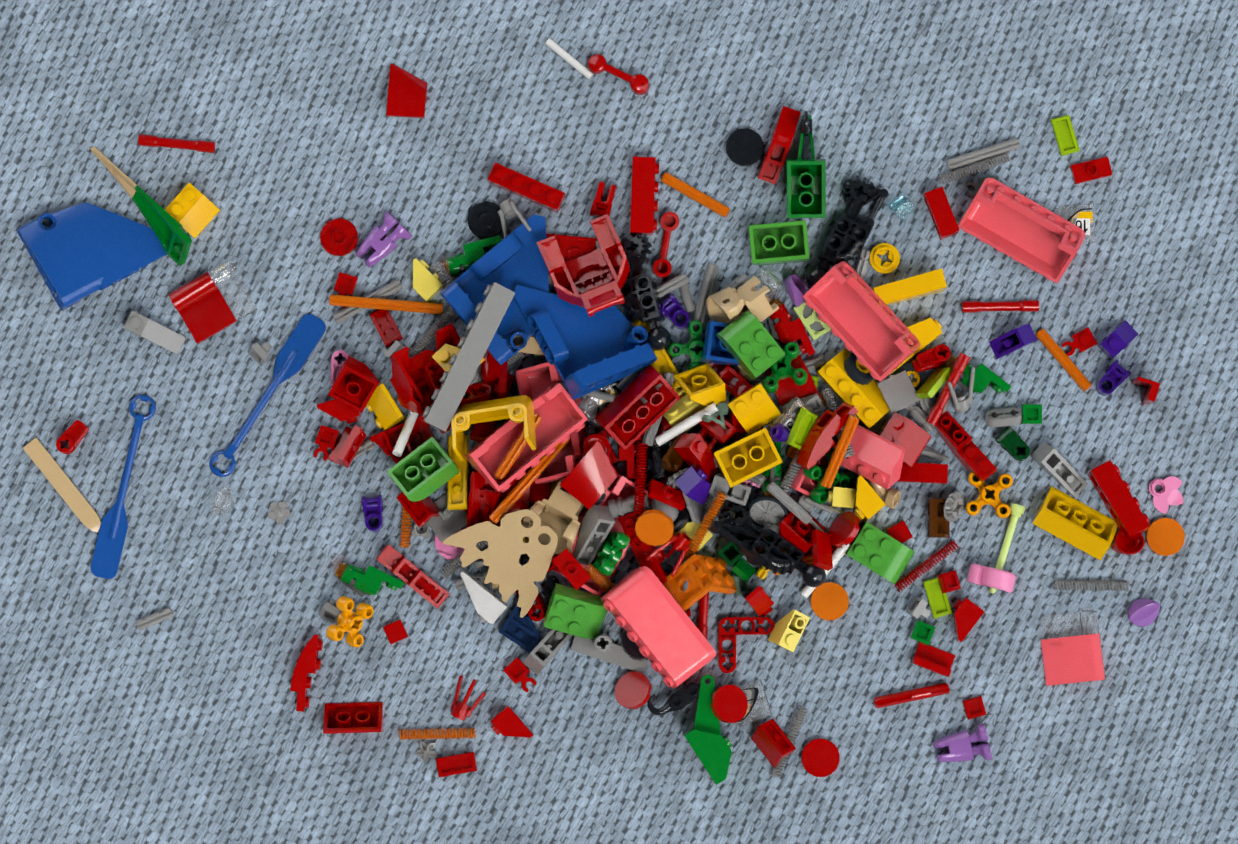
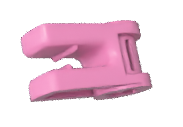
M338 350L332 355L331 385H333L345 362L342 361L339 364L336 358H339L340 354H342L347 359L348 354L345 351Z

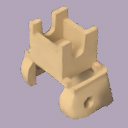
M756 276L752 277L737 290L728 287L710 295L706 301L710 320L728 324L745 311L751 312L762 322L777 311L779 306L776 303L769 304L770 298L766 293L770 290L766 285L756 291L755 287L761 283Z
M561 482L558 483L548 500L543 499L542 502L538 500L530 508L540 517L541 526H549L557 534L558 542L554 555L557 556L566 548L571 553L581 524L577 521L578 515L584 507L575 497L561 490ZM525 516L522 526L525 528L532 527V518ZM542 533L538 537L542 545L550 543L551 539L548 534Z

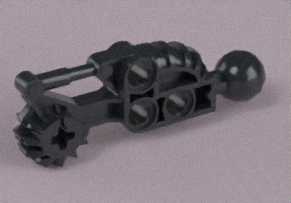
M859 176L855 177V182L850 178L848 180L849 185L844 184L843 188L847 191L842 192V196H848L844 203L849 209L845 217L838 218L833 224L818 256V259H820L818 266L810 268L807 272L806 281L811 288L828 272L830 265H837L842 261L848 263V261L855 259L854 256L860 253L859 249L864 247L874 226V219L878 211H880L885 198L888 196V190L875 189L872 182L866 185L867 178L864 177L862 182H860ZM858 188L861 189V194L859 197L856 196V191L858 190ZM877 198L869 218L856 222L862 207ZM839 222L847 225L846 231L838 229ZM855 231H862L864 238H856ZM831 239L839 242L838 248L830 246L829 242Z
M630 233V239L624 237L621 240L632 274L631 278L627 276L625 284L621 289L625 300L623 308L627 310V315L632 317L635 322L641 321L650 326L647 342L651 345L652 349L663 350L668 347L671 336L666 328L661 327L660 321L665 319L656 284L645 274L643 264L648 261L646 255L652 254V251L649 250L652 244L648 242V237H642L641 233H637L636 236ZM644 281H648V286L646 288H642V283ZM630 286L629 293L624 294V289ZM649 299H653L652 304L650 306H646V302Z
M730 502V504L722 508L718 516L719 521H714L710 530L714 534L719 533L725 539L737 545L738 551L746 557L750 564L759 565L760 567L764 566L765 570L769 569L772 570V573L776 574L778 572L780 575L785 573L791 574L796 569L802 573V580L809 587H819L824 583L826 578L824 569L814 566V563L808 565L802 561L805 553L771 529L761 531L752 526L750 511H746L745 506L741 507L738 503L734 505ZM732 533L739 534L746 540L741 542Z

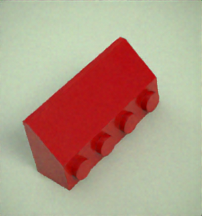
M650 365L594 419L626 451L681 397L663 376ZM661 383L662 386L657 390L655 387ZM642 397L648 401L646 404L640 400Z

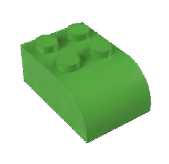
M806 220L749 225L752 265L809 261Z
M749 311L742 313L716 334L751 380L757 378L785 355V352L762 323Z
M431 437L386 472L410 501L417 502L431 495L457 475L459 470L437 441Z
M865 522L846 555L895 584L915 551L870 523Z
M556 583L544 616V627L582 638H596L601 631L607 614V610L604 608L601 600L602 596Z

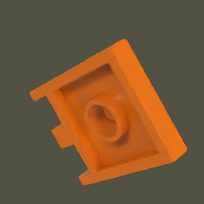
M696 554L679 566L674 577L671 574L668 575L667 582L664 583L668 592L684 612L709 591L725 594H734L737 591L735 581L727 571L726 563L722 559ZM687 581L688 588L685 591L683 585Z

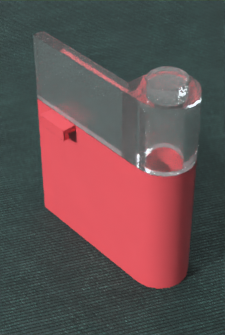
M1093 607L1081 608V612L1038 617L1046 686L1105 680L1097 610L1093 611Z

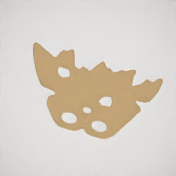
M525 509L506 514L501 519L500 527L489 521L481 522L451 535L443 541V544L465 549L460 557L462 568L470 565L477 559H483V565L489 566L484 584L490 582L499 584V592L504 603L518 590L519 599L517 607H521L520 617L523 618L532 607L538 595V587L534 584V581L540 582L545 579L557 546L558 536L549 526H541V519L534 511ZM525 516L531 517L533 520L532 527H523L521 524L522 518ZM542 533L548 534L551 539L550 543L542 545L538 540L539 535ZM523 537H529V542L524 543ZM487 541L488 548L480 551L476 547L478 542ZM521 554H527L530 559L528 563L521 566L519 563Z

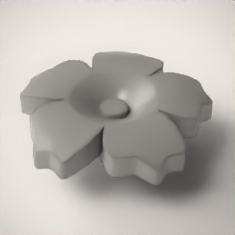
M285 501L278 504L276 502L271 503L269 508L271 512L268 513V518L273 521L276 519L277 524H282L286 520L285 517L290 518L291 515L290 509H286L288 503Z

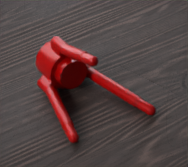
M680 531L677 535L674 534L667 543L661 545L648 555L645 561L650 560L672 543L673 547L665 555V558H669L675 550L679 552L683 550L671 573V576L674 577L690 549L689 544L692 540L688 535Z
M459 676L454 701L451 706V715L465 721L466 717L470 718L473 710L486 693L483 692L469 708V705L466 703L476 683V680L473 679L463 701L458 702L463 676Z

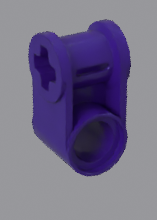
M671 293L668 294V298L661 303L663 315L677 329L687 328L690 322L688 313ZM682 315L687 320L684 324H678L676 318Z
M1117 359L1096 384V391L1102 396L1112 393L1131 373L1118 364L1119 361ZM1102 382H1107L1110 385L1109 391L1103 390Z
M382 495L370 498L362 496L365 525L369 531L379 532L383 528ZM373 518L379 519V525L376 528L369 526V522Z

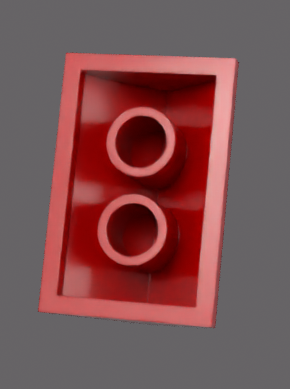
M383 702L325 703L323 734L384 732Z

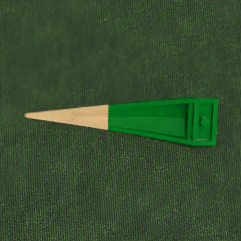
M91 147L92 153L115 177L141 211L166 254L179 266L183 265L186 262L192 239L185 233L182 225L97 148Z

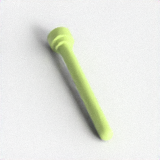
M1014 503L1010 504L1011 517L997 560L996 569L1003 570L1018 518L1024 515L1026 508L1024 506ZM989 588V592L992 594L995 593L997 590L994 588Z

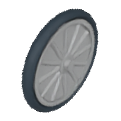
M769 496L755 498L749 503L747 511H750L752 522L762 528L766 524L779 526L788 515L787 508L778 499Z

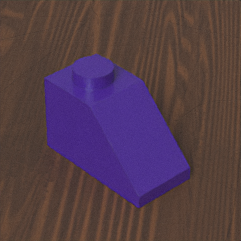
M1125 320L1098 347L1111 360L1138 333Z
M1030 323L1013 329L989 343L996 358L999 359L1037 341V338Z
M691 466L675 483L687 497L702 505L706 503L711 485L706 479L708 476L702 469L697 470Z

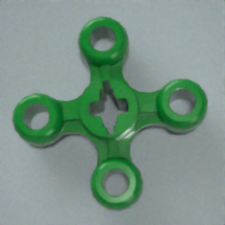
M691 320L688 323L687 330L690 333V340L686 344L671 342L667 347V353L672 357H678L681 354L689 355L691 363L688 366V370L702 365L701 357L703 355L704 342L700 339V333L703 330V325L698 320ZM695 324L698 326L696 331L693 330V325ZM695 345L701 347V349L696 350V353L690 350ZM674 346L677 347V351L675 353H673L672 351Z
M787 343L784 348L785 355L770 366L772 374L763 381V386L768 393H775L779 387V380L786 379L787 377H790L799 386L807 382L806 371L801 368L794 369L791 366V361L797 358L800 353L799 346L796 343Z
M830 448V451L825 454L826 465L817 466L815 464L809 470L803 469V474L807 478L818 481V486L810 492V498L819 504L825 503L828 499L827 488L823 487L820 483L835 448ZM837 472L831 487L846 488L850 482L849 476L845 473Z
M610 531L597 553L598 557L591 564L601 574L610 576L623 554L622 550L628 546L630 538L622 532Z

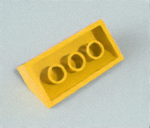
M844 348L816 374L831 388L842 403L846 402L855 406L858 410L856 417L869 430L890 410L874 380L869 384L861 385L854 382L847 375L844 362L850 353Z
M1052 486L1032 523L1098 560L1102 559L1111 546L1118 527L1113 519Z

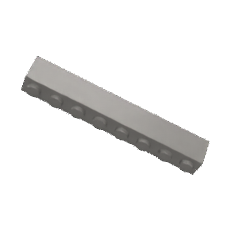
M496 282L492 283V285H487L483 293L486 297L483 303H478L475 309L477 315L474 320L470 319L466 327L468 333L466 337H461L457 345L460 349L457 355H452L448 363L451 367L448 372L444 371L440 382H442L440 389H435L431 397L433 399L431 406H427L422 416L425 417L423 422L443 432H446L515 295V292Z

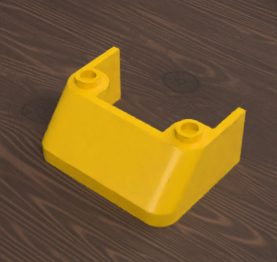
M520 395L462 405L451 421L452 448L461 461H465L464 431L471 424L508 418L515 423L524 422V438L531 449L536 450L534 404L530 397Z

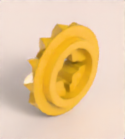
M881 243L872 249L869 261L872 268L878 273L887 274L893 272L898 267L900 254L893 245ZM888 251V259L891 262H885L881 266L882 259L879 256H884Z

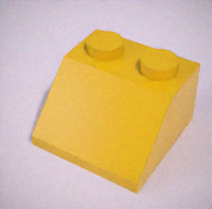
M188 183L165 211L179 222L184 230L196 238L218 214L220 209L192 184Z
M708 363L673 375L674 380L691 400L706 407L713 402L716 406L719 403L726 402L725 383Z
M761 382L728 403V406L749 435L782 415Z
M383 383L375 389L366 407L369 412L374 411L377 416L374 420L378 427L388 430L405 420V417Z
M862 475L855 480L854 508L856 510L853 512L860 520L864 519L867 521L886 504Z

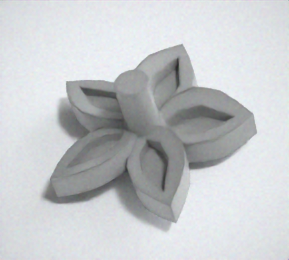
M420 741L421 749L415 755H423L424 763L428 762L429 756L438 757L437 753L433 751L435 742L427 746L424 741Z

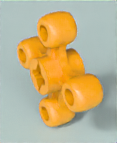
M971 472L967 479L970 485L975 486L979 490V497L966 504V513L970 516H975L979 514L982 506L988 504L995 509V514L998 518H1007L1011 510L1007 504L1000 501L999 493L1001 490L1012 486V476L1002 474L998 477L995 484L988 485L979 479L977 482H974L972 479L974 474ZM1003 478H1006L1008 480L1007 485L1003 484ZM986 490H987L988 492H989V491H992V492H993V494L991 495V496L993 497V499H991V498L986 499V498H985V496H986V494H987V493L985 492ZM971 505H974L976 507L975 512H972L970 510ZM1000 508H1004L1006 513L1001 514Z
M341 596L336 602V607L342 612L337 618V625H330L326 630V635L333 641H340L344 637V632L347 631L346 643L349 646L358 648L364 641L363 635L358 631L362 628L363 619L372 617L374 609L367 603H360L356 607V612H353L354 601L349 597Z

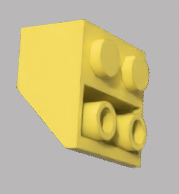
M680 386L674 390L681 398L663 414L671 427L705 408L704 405L691 400Z

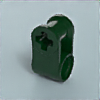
M1007 426L994 438L1017 461H1024L1030 454L1029 446L1010 426ZM1016 448H1019V449L1024 448V449H1025V451H1024L1025 456H1023V455L1018 456V455L1016 454V453L1018 452V450H1017Z

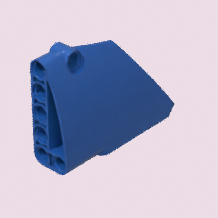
M86 202L51 214H42L39 218L17 228L19 237L62 311L79 303L82 298L93 292L103 290L138 272L140 268H145L150 263L167 255L151 228ZM47 219L51 222V226L48 228L44 227L41 221Z
M533 214L526 220L531 231H528L522 223L440 292L466 326L470 319H475L477 315L475 309L479 302L483 303L486 297L483 293L488 284L492 285V283L496 282L513 292L517 285L549 293L548 271L536 243L546 239L545 217ZM514 298L487 349L501 366L524 348L529 338L533 335ZM516 335H520L523 338V343L520 346H516L513 343V338Z
M517 285L514 290L515 295L513 298L546 360L551 365L554 364L572 399L580 398L621 380L658 359L651 345L646 340L648 337L647 330L642 326L634 327L615 305L594 313V316L589 317L585 307L560 299L557 294Z

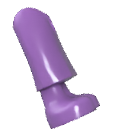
M387 211L384 214L382 226L376 225L359 247L356 255L362 258L371 249L374 253L365 262L370 268L398 247L395 243L398 239L409 240L412 235ZM395 226H397V227L394 229V231L388 236V235H387V232H388L390 229H392V228H394Z
M979 724L974 733L969 734L968 730L933 742L934 748L949 746L950 753L937 755V762L974 760L973 755H981L985 760H992L988 742L971 746L972 742L988 741L985 724Z

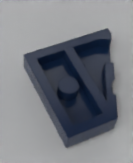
M516 604L499 630V633L531 653L541 639V635L528 614L523 618L520 617L521 607H517Z

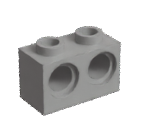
M716 473L709 493L718 496L716 493L721 491L727 496L725 499L745 506L753 486L742 482L730 488L724 475Z

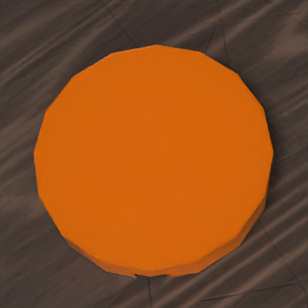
M646 510L637 518L635 526L637 536L648 545L658 546L667 543L673 536L674 531L671 517L665 515L666 513L661 510Z
M1157 519L1147 529V545L1157 555H1173L1180 551L1184 545V529L1174 519Z
M833 582L823 583L816 587L810 599L813 612L819 618L828 621L836 620L843 616L849 605L848 594L845 589Z

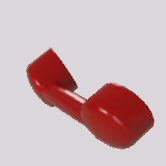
M594 54L588 59V69L592 73L600 74L606 71L630 83L631 90L636 95H644L648 91L649 81L646 76L642 74L632 76L607 64L605 57L601 54Z
M667 212L660 219V226L664 230L660 256L652 265V272L658 278L667 277L672 270V266L667 260L671 232L679 225V217L674 212Z

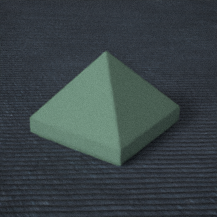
M733 576L737 588L734 594L749 595L748 581L745 582L739 576Z

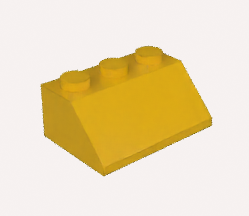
M766 428L713 453L730 488L783 463Z

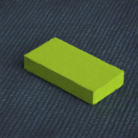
M1066 115L1051 119L1050 122L1061 157L1079 152L1080 149L1070 116Z
M949 367L936 368L915 393L920 399L932 398L949 378L952 370Z
M801 408L786 444L800 450L818 415Z
M938 578L924 581L923 585L933 619L952 614L947 593L942 594Z

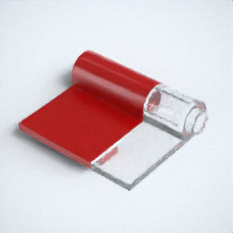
M226 260L168 294L197 344L257 310L236 274L239 270L233 261L229 262Z

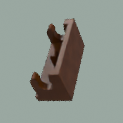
M686 431L677 436L662 459V468L673 475L679 470L682 471L686 465V462L674 449L681 436L687 434Z
M928 499V538H950V522L944 517L946 499Z

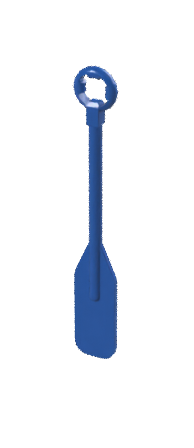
M312 314L302 317L277 355L273 381L227 450L218 451L211 456L209 467L216 476L226 477L234 471L236 467L234 453L276 388L301 370L324 335L326 325L321 319ZM220 454H224V457L232 460V465H229L226 469L228 472L221 473V470L218 468L214 469L213 462L216 463Z
M147 395L135 396L129 404V411L136 420L117 500L102 519L91 563V572L97 577L111 579L116 576L128 529L124 507L128 483L143 421L149 420L156 411L154 400ZM141 398V401L145 402L149 400L152 403L148 411L151 414L147 417L141 414H137V416L134 414L133 409H136L137 403L135 401Z

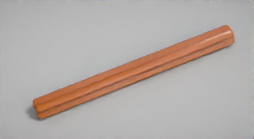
M343 295L329 296V305L431 314H442L443 304Z
M569 440L563 444L558 443L553 453L549 456L543 455L540 458L541 462L527 472L489 516L493 523L497 524Z

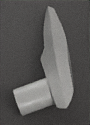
M924 448L921 453L922 456L931 459L947 461L950 459L943 454L935 452L933 449Z

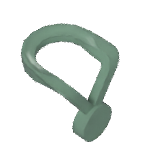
M722 402L717 405L719 411L712 416L703 415L702 420L707 423L714 421L722 429L726 430L724 415L729 412V407L726 403Z

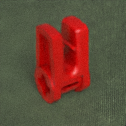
M599 182L590 216L594 217L596 215L601 217L606 214L610 216L616 185L610 186L607 200L602 202L605 183Z
M940 344L918 354L916 359L912 361V366L917 373L940 367L950 358L951 351L948 346Z
M76 420L57 439V449L63 454H71L89 431V428L81 421ZM64 441L68 442V445L70 446L68 449L63 448L64 446L62 445V443Z

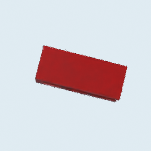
M943 187L924 193V200L940 240L957 234L960 230Z

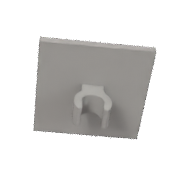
M448 493L434 502L441 511L438 513L439 516H432L427 522L441 543L467 526V512L464 510H448Z

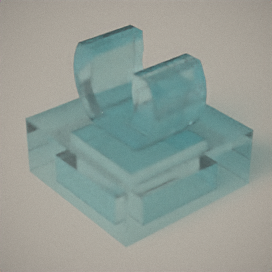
M903 195L888 207L894 215L903 221L906 220L904 214L907 211L911 215L914 214L913 209H911L914 207L913 203Z

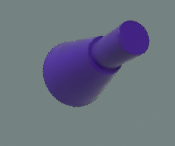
M777 423L771 428L770 437L773 442H786L791 431L781 423Z

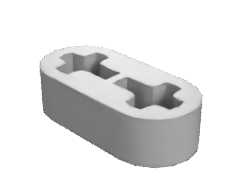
M1018 408L992 409L986 412V425L989 427L1014 426L1022 422V411Z

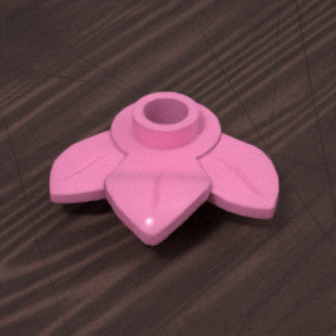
M1169 476L1164 480L1158 478L1150 482L1149 492L1153 496V505L1159 512L1166 514L1169 505L1184 503L1182 494L1178 490L1182 485V481L1179 478ZM1156 485L1161 486L1162 489L1160 492H1157L1155 490Z

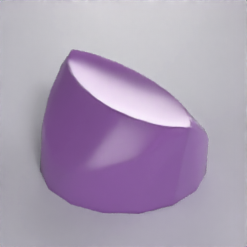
M792 274L784 280V285L794 305L799 307L805 302L802 296L810 288L800 276Z
M1141 598L1135 600L1128 609L1129 621L1139 627L1150 625L1158 616L1160 604L1151 599Z

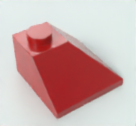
M348 355L328 395L362 413L380 381L366 364Z
M790 512L779 524L781 536L806 553L812 546V531L815 528L810 523L804 524ZM812 516V520L825 531L826 528Z

